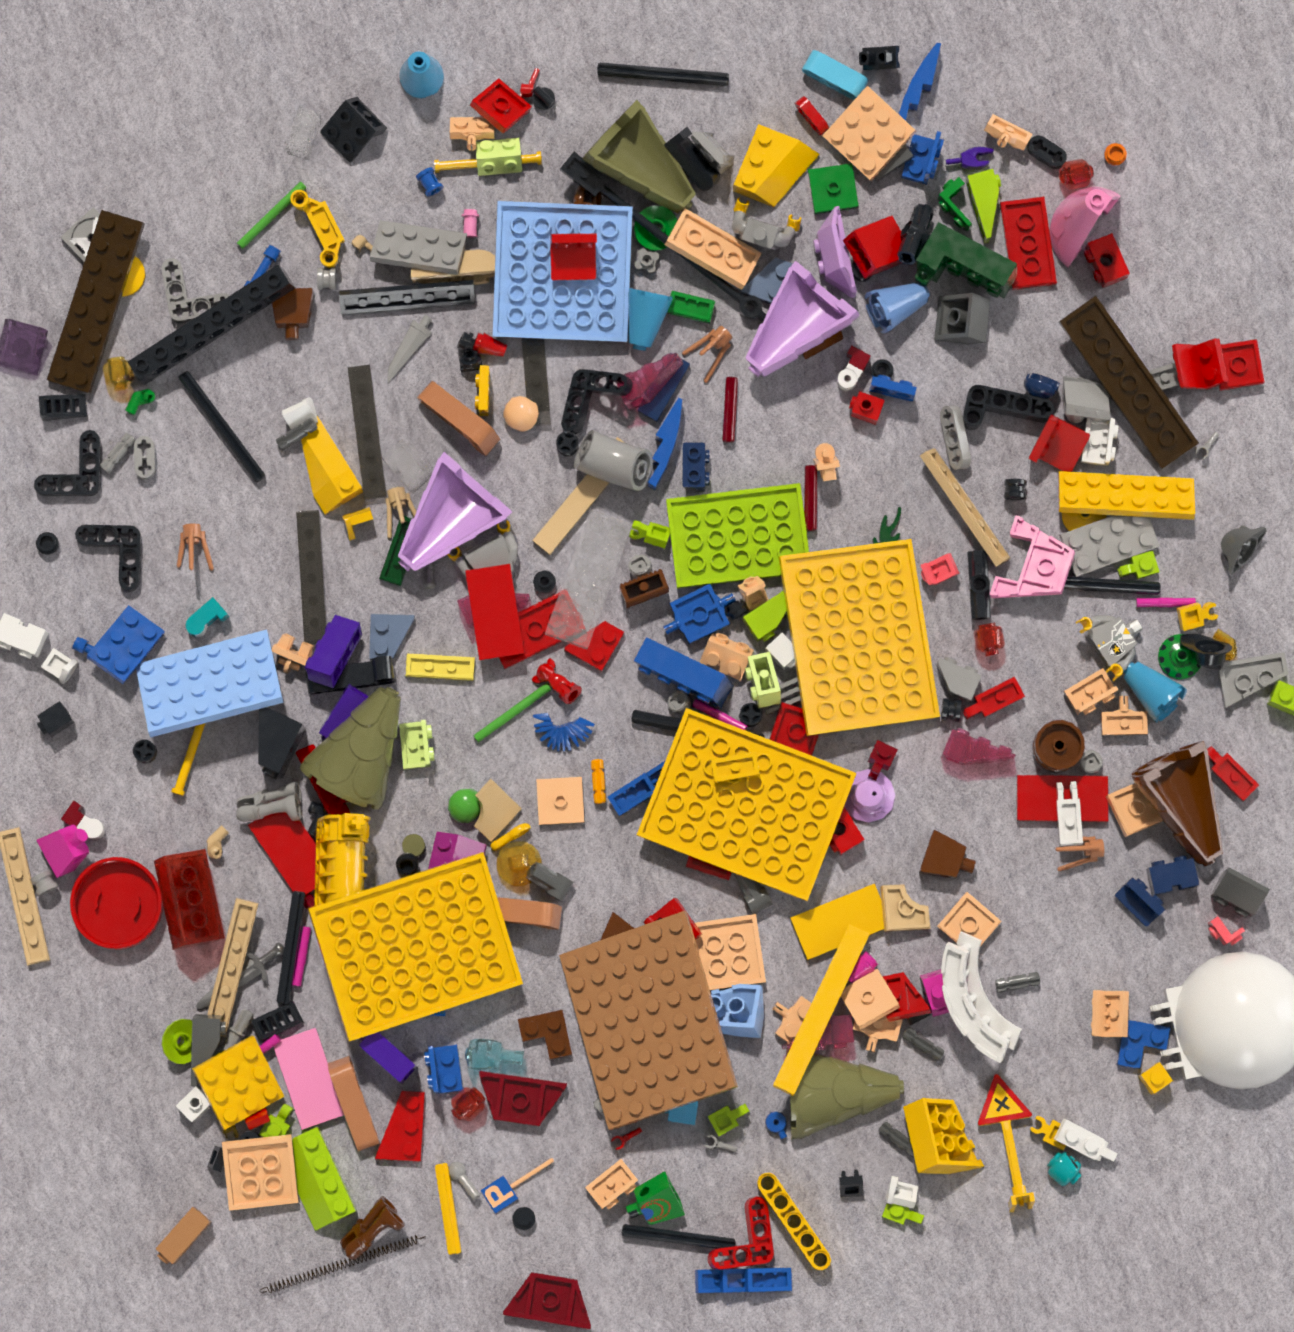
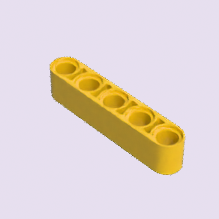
M761 1174L757 1180L758 1189L814 1269H827L831 1263L828 1251L774 1174ZM765 1176L771 1177L774 1181V1185L770 1190H766L761 1186V1180ZM779 1195L784 1196L787 1200V1205L783 1209H778L774 1204L775 1198ZM790 1215H797L800 1218L798 1227L791 1228L788 1225L787 1219ZM804 1234H810L813 1237V1244L810 1247H804L801 1244L800 1239ZM818 1253H823L827 1260L826 1264L821 1267L814 1263V1256Z

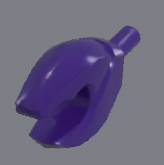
M981 146L972 147L962 152L960 158L945 159L946 165L961 163V167L964 169L979 170L988 166L990 161H978L976 156L991 154L994 152V149Z

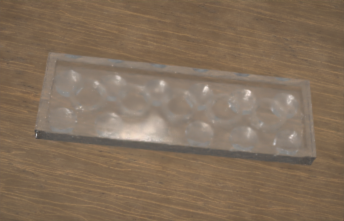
M590 508L545 635L586 650L588 649L632 523Z

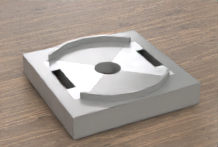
M94 207L61 236V239L83 262H85L91 243L88 241V237L94 234L100 215ZM77 243L86 253L82 254L75 244Z

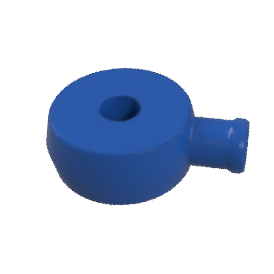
M778 1111L769 1113L765 1119L766 1128L772 1133H778L781 1140L787 1137L784 1131L787 1125L785 1115ZM775 1119L779 1121L778 1125L773 1123Z

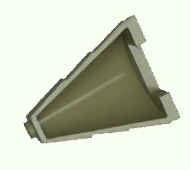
M638 100L620 116L582 158L586 163L602 173L643 194L644 198L677 214L683 211L684 208L688 210L693 205L691 199L696 195L680 164L664 146L666 142L662 135L659 134L644 106Z
M379 687L351 712V716L335 728L320 745L304 758L300 765L301 771L308 778H311L313 775L316 778L317 785L346 801L365 808L370 804L372 809H380L386 798L394 739L397 737L401 697L398 696L399 693L390 687H386V689Z
M791 1047L786 1048V1056ZM813 1053L794 1096L789 1094L791 1140L805 1138L830 1126H836L859 1114L865 1115L900 1099V1094H904L903 1080H899L898 1075L861 1063L856 1065L831 1056L826 1057Z

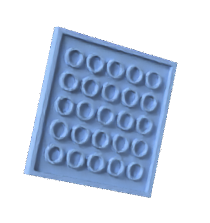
M497 201L492 337L627 342L632 207ZM597 233L596 279L551 280L550 235Z

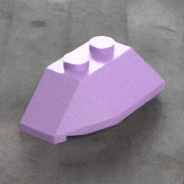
M836 206L818 230L813 244L815 253L820 254L821 261H818L820 275L824 274L826 282L853 298L856 297L857 291L849 252L843 242L845 233L840 208Z

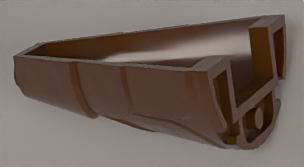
M1196 742L1181 747L1178 751H1173L1170 754H1163L1131 773L1133 781L1157 811L1158 816L1173 832L1172 835L1179 844L1194 858L1197 864H1203V867L1215 863V858L1222 855L1223 850L1219 815L1216 813L1214 787L1205 742Z

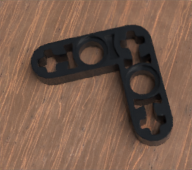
M587 369L577 370L571 380L561 421L562 428L574 434L580 433L585 424L592 393L626 396L632 390V380L621 373ZM586 377V381L580 383L581 379H585ZM606 377V384L604 387L599 388V380ZM614 382L618 384H622L624 382V386L617 387L613 384ZM581 396L582 403L580 406L574 407L575 399Z
M87 430L81 434L79 441V474L40 475L34 481V488L41 496L96 495L101 487V438L93 430ZM91 435L96 440V442L92 443V450L97 451L96 454L89 452V446L84 442ZM89 457L96 459V466L92 469L84 467V461ZM84 473H96V476L91 475L93 484H96V486L91 488V491L84 487V484H88V476L84 475ZM58 479L56 484L58 491H55L54 487H47L46 491L39 487V484H43V480H46L48 484H55L54 480ZM69 479L73 481L74 485L70 491H63L61 489V484L64 480Z
M87 524L77 528L75 537L82 546L120 547L119 584L125 591H135L140 585L142 536L138 528L131 525ZM85 530H88L89 534H96L95 530H99V542H95V537H88L87 541L80 537V534H84ZM106 530H112L115 534L111 542H105L102 539V535ZM118 530H122V535H129L130 531H133L137 538H133L132 542H129L128 538L121 537L122 542H118ZM127 553H134L136 555L135 563L131 565L126 564L124 556ZM123 568L130 570L136 568V572L131 571V577L135 582L131 583L130 587L123 582L124 579L128 578V571H123Z

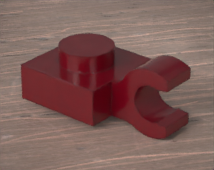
M877 740L867 761L873 764L868 777L876 781L881 769L888 771L898 749Z

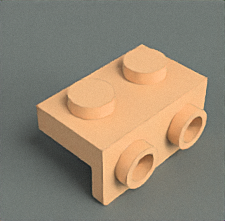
M712 633L700 663L741 681L745 668L748 665V656H752L754 650L743 642L730 640L724 634Z
M1102 668L1065 690L1064 694L1077 715L1082 712L1084 715H1087L1097 709L1095 707L1097 703L1103 701L1106 704L1116 697L1114 693L1118 691L1117 686L1114 687Z
M1093 990L1092 1036L1128 1037L1129 991Z
M620 1159L585 1188L601 1209L607 1207L609 1210L619 1202L618 1196L623 1192L628 1195L637 1187L635 1183L638 1179L623 1160Z

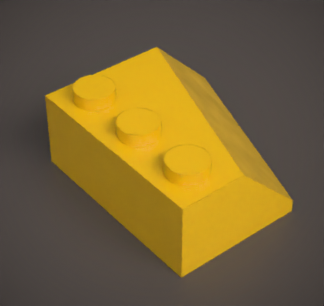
M758 124L733 184V192L775 207L820 154L798 139Z
M921 1098L903 1107L918 1173L953 1174L984 1167L981 1159L977 1160L972 1150L975 1148L972 1139H967L963 1130L965 1124L954 1100Z

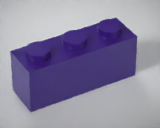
M335 615L332 621L327 623L323 638L317 641L313 656L309 657L306 661L305 670H307L310 681L334 688L362 637L360 622Z

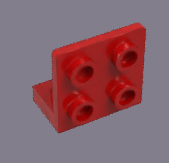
M597 233L550 235L551 280L596 279Z
M1214 338L1198 345H1172L1177 379L1181 388L1210 389L1229 382L1220 339Z
M1050 415L1028 459L1037 462L1039 458L1062 471L1072 472L1090 438V434L1054 415Z

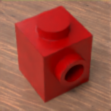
M859 391L857 397H852L849 409H852L851 416L876 425L885 400Z

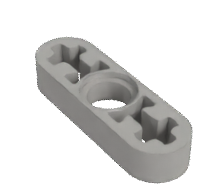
M956 405L944 406L940 412V420L950 465L955 470L967 469L971 464V455L962 412ZM955 432L957 433V442H956V443H955V441H954V433H955Z

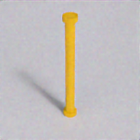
M537 151V154L521 155L522 164L537 163V165H542L541 151ZM439 159L434 160L435 173H440L441 170L477 168V159L439 162Z
M206 723L196 725L175 788L171 790L174 794L181 796L185 794L183 790Z

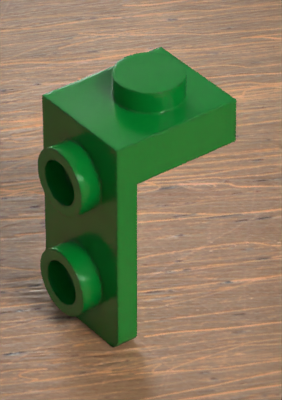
M960 177L955 181L950 179L942 187L943 191L937 199L939 201L938 205L945 213L949 212L954 217L953 221L960 229L964 228L968 232L972 227V223L951 201L964 188L965 183Z

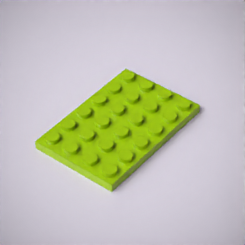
M800 483L666 499L677 589L738 582L756 576L760 579L780 577L781 570L778 557L809 552Z

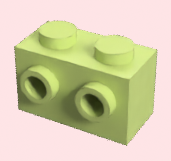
M770 652L748 656V667L745 668V675L747 681H751L753 687H750L752 700H757L759 708L781 704V690Z

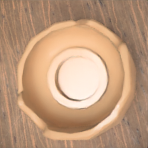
M512 397L505 405L503 411V418L506 424L521 432L530 430L537 422L539 414L537 404L527 397Z

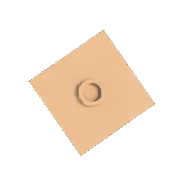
M582 777L536 779L539 825L584 823Z
M1135 783L1106 796L1124 837L1163 822L1158 816L1157 811L1144 797Z
M966 892L937 927L956 944L962 931L982 940V945L1002 921Z
M878 969L846 986L841 994L842 1000L860 1030L900 1008L899 1003Z

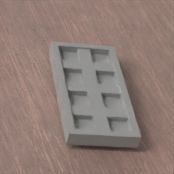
M380 220L370 254V261L458 275L468 239L467 233Z
M1113 515L1059 535L1061 542L1075 552L1071 565L1074 577L1160 547L1149 517Z

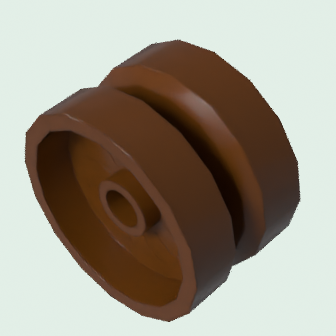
M1053 720L1045 724L1035 735L1032 744L1033 756L1037 764L1044 770L1053 773L1065 772L1073 768L1082 758L1085 749L1084 737L1080 729L1073 723L1065 720ZM1056 742H1059L1063 749H1057L1055 747Z

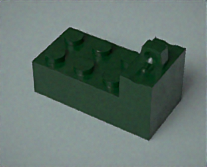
M939 222L916 259L917 273L915 280L925 286L931 280L937 283L944 269L947 268L951 275L966 278L970 285L977 288L981 286L987 289L986 292L995 298L999 296L1005 298L1017 277V263Z

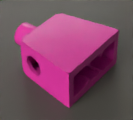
M74 824L36 840L57 878L75 871L89 854V849L85 843L88 835L85 830L77 829Z
M941 969L920 975L932 1016L936 1017L949 1013L942 991L943 979Z

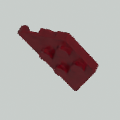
M479 1071L493 1119L499 1121L540 1126L567 1087V1083Z
M531 1272L503 1311V1315L591 1329V1323L577 1279Z

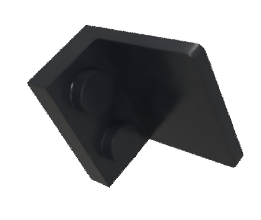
M354 97L342 103L320 130V133L348 162H352L372 137L383 134L387 127L358 97Z

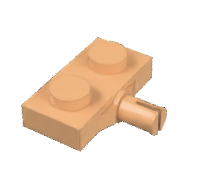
M994 114L984 129L992 137L999 139L997 141L998 146L1002 143L1001 147L1003 148L1009 143L1013 148L1023 151L1033 135Z
M450 117V139L466 140L468 150L471 151L472 144V151L476 149V141L494 139L495 127L484 117Z
M1119 696V710L1101 712V736L1148 734L1147 711L1128 709V696H1124V701L1123 696Z
M800 996L789 1009L778 1003V1001L775 1004L777 1007L773 1006L772 1010L783 1016L781 1025L775 1034L790 1045L793 1044L811 1006V1002L803 996Z
M884 1016L861 1030L854 1021L852 1030L863 1032L869 1036L865 1050L870 1051L871 1048V1052H875L878 1039L897 1042L903 1019L889 1022L887 1017Z

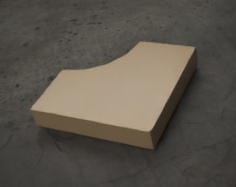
M490 779L475 795L480 804V814L474 827L492 842L522 808Z
M904 884L882 885L880 887L884 932L930 929L928 906L920 905L913 901L907 894Z

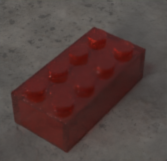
M206 849L167 855L154 860L172 949L204 945L224 939Z

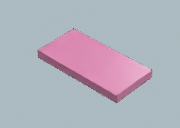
M313 1028L282 1039L274 1046V1050L301 1130L344 1116L328 1071V1061L317 1029Z

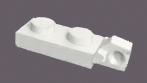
M1064 1118L1054 1137V1140L1093 1160L1100 1161L1103 1157L1114 1162L1118 1154L1106 1148L1108 1142L1104 1141L1105 1139Z

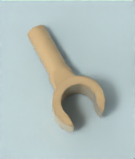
M357 235L351 242L359 251L364 246L372 251L373 245L362 235Z

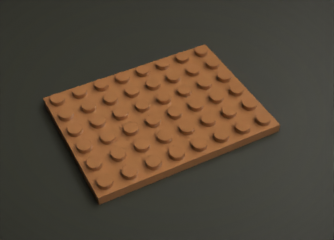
M686 911L559 955L608 1130H614L738 1087Z

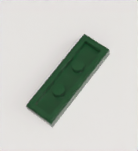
M404 516V523H401L400 520L398 522L379 577L380 580L398 586L402 585L407 571L398 563L401 560L398 554L412 519Z

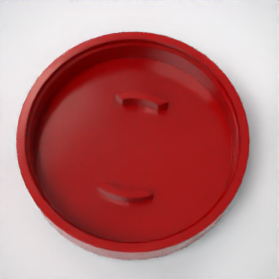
M110 857L91 864L79 875L72 888L70 911L77 929L89 941L103 948L121 950L142 943L155 931L163 913V894L157 879L146 867L128 858Z

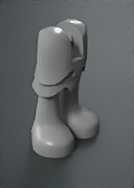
M298 782L288 783L272 791L263 789L254 794L238 798L237 819L243 822L263 819L264 816L285 812L292 821L301 820L302 814L299 803L302 802V795Z

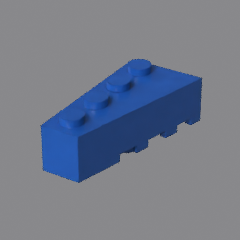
M647 637L634 659V662L639 666L638 670L649 676L652 673L658 676L657 679L667 685L672 683L677 686L678 690L686 694L691 693L697 696L699 700L707 704L710 703L722 709L734 686L725 674Z

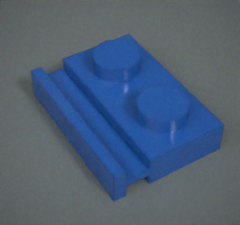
M878 375V377L873 376L869 391L913 402L917 387L913 386V383L900 380L898 383L891 381V378L888 376Z

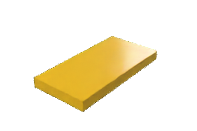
M875 883L790 918L807 960L837 949L849 924L870 933V935L884 930L882 901Z

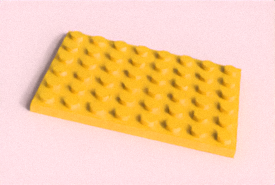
M912 539L778 557L807 736L940 717Z
M686 708L637 836L808 902L857 773ZM756 752L760 775L715 783L711 764L712 759Z
M484 852L308 908L348 1041L523 984Z

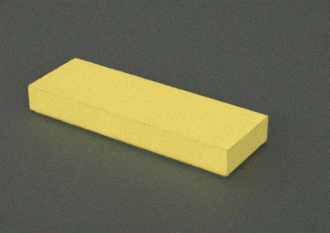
M407 654L405 676L474 681L475 657Z

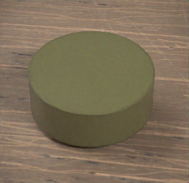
M410 834L404 838L402 849L404 853H412L418 857L425 850V842L421 836Z

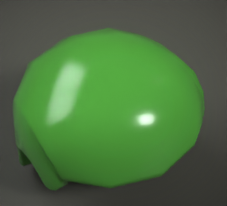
M463 788L456 791L450 797L448 811L457 822L470 823L479 817L480 804L475 796L478 793L476 790Z

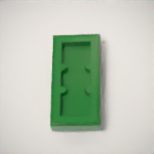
M671 291L670 297H673L667 314L710 324L715 305L714 300Z

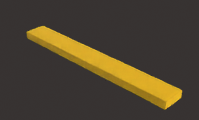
M851 924L848 925L775 1079L773 1087L794 1096L870 933Z

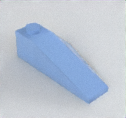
M736 984L732 985V988L711 991L722 1034L761 1038L764 1021L762 985Z

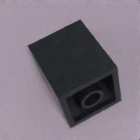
M267 707L259 709L258 764L265 775L276 779L277 776L283 778L306 728L302 723Z

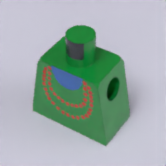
M666 1171L636 1187L634 1193L637 1202L626 1206L631 1219L643 1214L650 1225L685 1215L681 1199Z

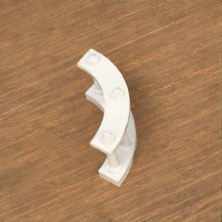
M961 931L957 944L948 942L943 953L941 973L944 999L949 1013L961 1033L967 1036L976 1045L974 1047L980 1052L1001 1063L1007 1048L1015 1049L1022 1029L1006 1020L988 1000L982 987L978 970V955L982 940Z

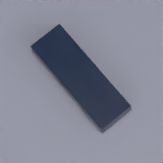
M670 353L637 412L658 422L688 370L690 363Z

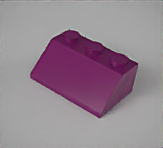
M437 831L428 869L480 852H484L485 855L487 845L458 834Z

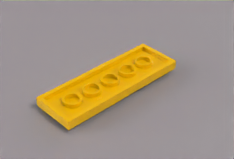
M1059 471V512L1194 520V479Z

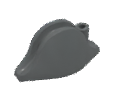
M1241 525L1240 528L1233 529L1224 535L1221 541V549L1225 559L1229 562L1228 571L1230 575L1233 576L1253 555L1267 532L1265 527L1249 529Z

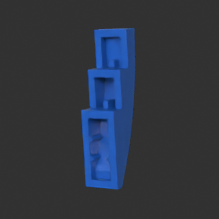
M936 43L910 82L899 115L905 121L908 109L917 111L922 90L931 91L941 43Z
M679 397L655 435V439L661 442L652 457L653 464L657 468L648 481V487L655 491L667 470L675 448L682 410V399Z
M665 761L608 796L609 801L619 816L651 798Z
M791 1267L695 1270L696 1293L792 1291Z

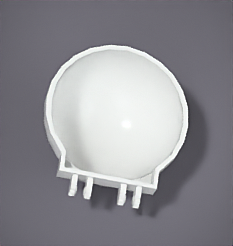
M1235 952L1211 958L1197 967L1181 986L1163 990L1166 1003L1150 1006L1151 1011L1154 1012L1168 1008L1169 1017L1156 1018L1153 1020L1154 1025L1171 1022L1176 1048L1160 1051V1054L1166 1057L1178 1053L1180 1062L1166 1063L1163 1067L1165 1070L1181 1067L1184 1080L1201 1076L1224 1087L1234 1089L1258 1088L1275 1082L1294 1066V976L1280 963L1264 955Z

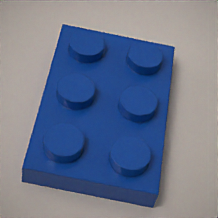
M128 605L87 654V659L124 684L163 637L165 631Z

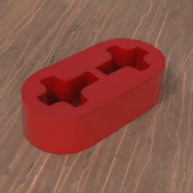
M805 96L794 103L799 113L818 135H822L829 129L825 119Z

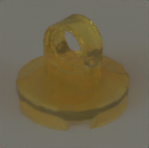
M514 841L500 850L497 857V870L500 877L506 883L514 887H524L533 883L526 879L528 869L535 861L542 864V859L538 850L533 845L524 841Z

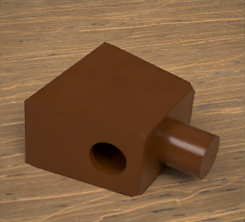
M295 288L272 303L275 324L277 328H285L286 340H298L299 328L309 327L314 300L313 288Z
M933 830L919 873L956 879L959 870L972 874L976 861L964 857L966 846Z

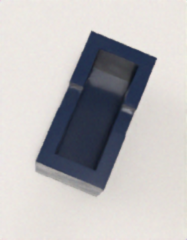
M1187 855L1173 858L1174 862L1165 864L1164 860L1152 862V867L1146 869L1152 896L1154 894L1169 893L1173 891L1172 887L1178 886L1179 890L1197 887L1199 880L1194 858L1187 859Z

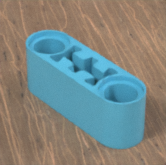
M812 50L802 68V72L852 100L858 97L869 82L864 75L816 50Z

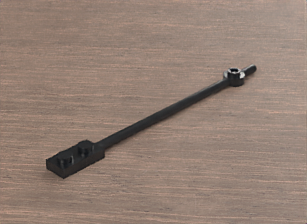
M575 151L560 168V171L594 198L600 192L616 206L632 207L605 186L609 179L592 165L586 163ZM632 207V219L665 244L669 236ZM674 251L740 304L739 310L743 317L747 319L758 318L761 322H764L767 314L762 311V302L759 298L752 295L744 297L719 276ZM749 304L753 305L754 311H748L746 306Z

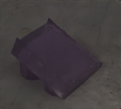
M5 319L0 338V366L37 376L42 364L43 351L47 348L48 330L12 319Z

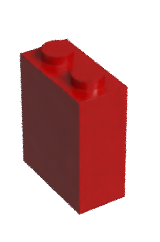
M893 216L855 229L843 239L864 278L902 264L898 261L897 252L903 238L900 236L901 230Z

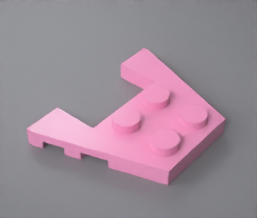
M1016 515L1010 536L1030 541V548L1019 581L995 576L990 597L1010 598L1062 594L1075 555L1074 550L1054 537L1046 535L1033 524L1030 525L1023 518Z

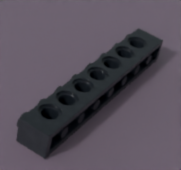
M277 265L127 362L137 379L146 385L294 290L295 286L286 271L280 265Z

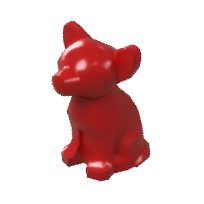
M549 658L547 663L538 667L537 675L532 677V681L536 684L548 681L554 691L559 693V698L569 705L579 697L582 688L574 682H569L564 676L556 674L554 671L555 662Z

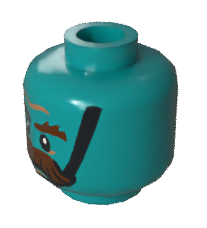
M1057 1152L1047 1164L1049 1167L1048 1175L1061 1186H1066L1069 1182L1074 1185L1081 1177L1079 1173L1081 1163L1068 1152Z

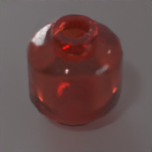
M1084 159L1064 162L1059 170V180L1069 190L1087 187L1094 176L1092 166Z
M995 622L978 625V629L973 633L976 650L978 652H985V656L999 654L998 649H1002L1005 646L1003 629L1001 626H996Z
M465 1087L452 1098L451 1105L453 1109L451 1112L458 1120L472 1121L484 1110L485 1097L477 1088Z

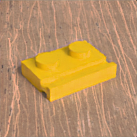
M480 365V374H476L475 386L479 387V396H475V409L479 410L480 416H489L490 370L489 366Z

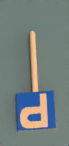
M550 1158L511 1185L503 1175L483 1188L481 1192L495 1214L519 1199L513 1190L514 1187L553 1163L554 1159Z

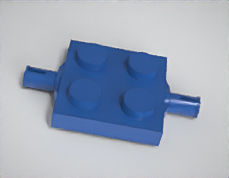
M708 584L669 603L674 613L675 621L663 626V628L666 630L667 635L679 629L685 635L688 644H692L730 625L725 615L724 607L736 602V599L732 593L720 599L714 593L711 585Z

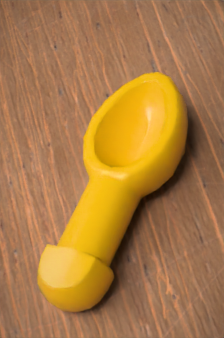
M523 823L514 827L510 832L490 844L491 849L497 851L512 840L523 836L530 830V825Z

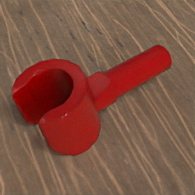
M535 68L529 84H521V97H532L534 84L540 72L538 68Z
M639 1127L624 1136H615L611 1142L619 1138L622 1141V1145L616 1148V1150L622 1149L627 1141L640 1134L642 1130Z

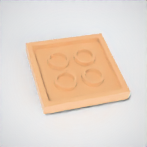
M867 86L823 134V137L872 181L917 131Z
M756 914L695 923L703 934L695 941L710 990L731 988L732 985L736 984L752 985L766 983Z
M291 1134L222 1142L229 1211L298 1203Z

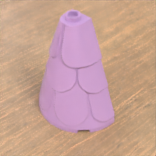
M795 261L789 267L776 297L773 298L764 322L760 324L745 359L750 364L748 369L757 377L760 375L765 377L798 359L800 354L821 344L825 339L849 326L859 317L858 311L842 298L838 300L817 283L808 270Z
M443 452L441 457L438 458L427 488L423 492L415 517L410 521L398 557L401 559L398 563L407 571L410 569L416 571L449 554L450 550L475 538L481 532L502 522L512 511L466 473L449 455Z

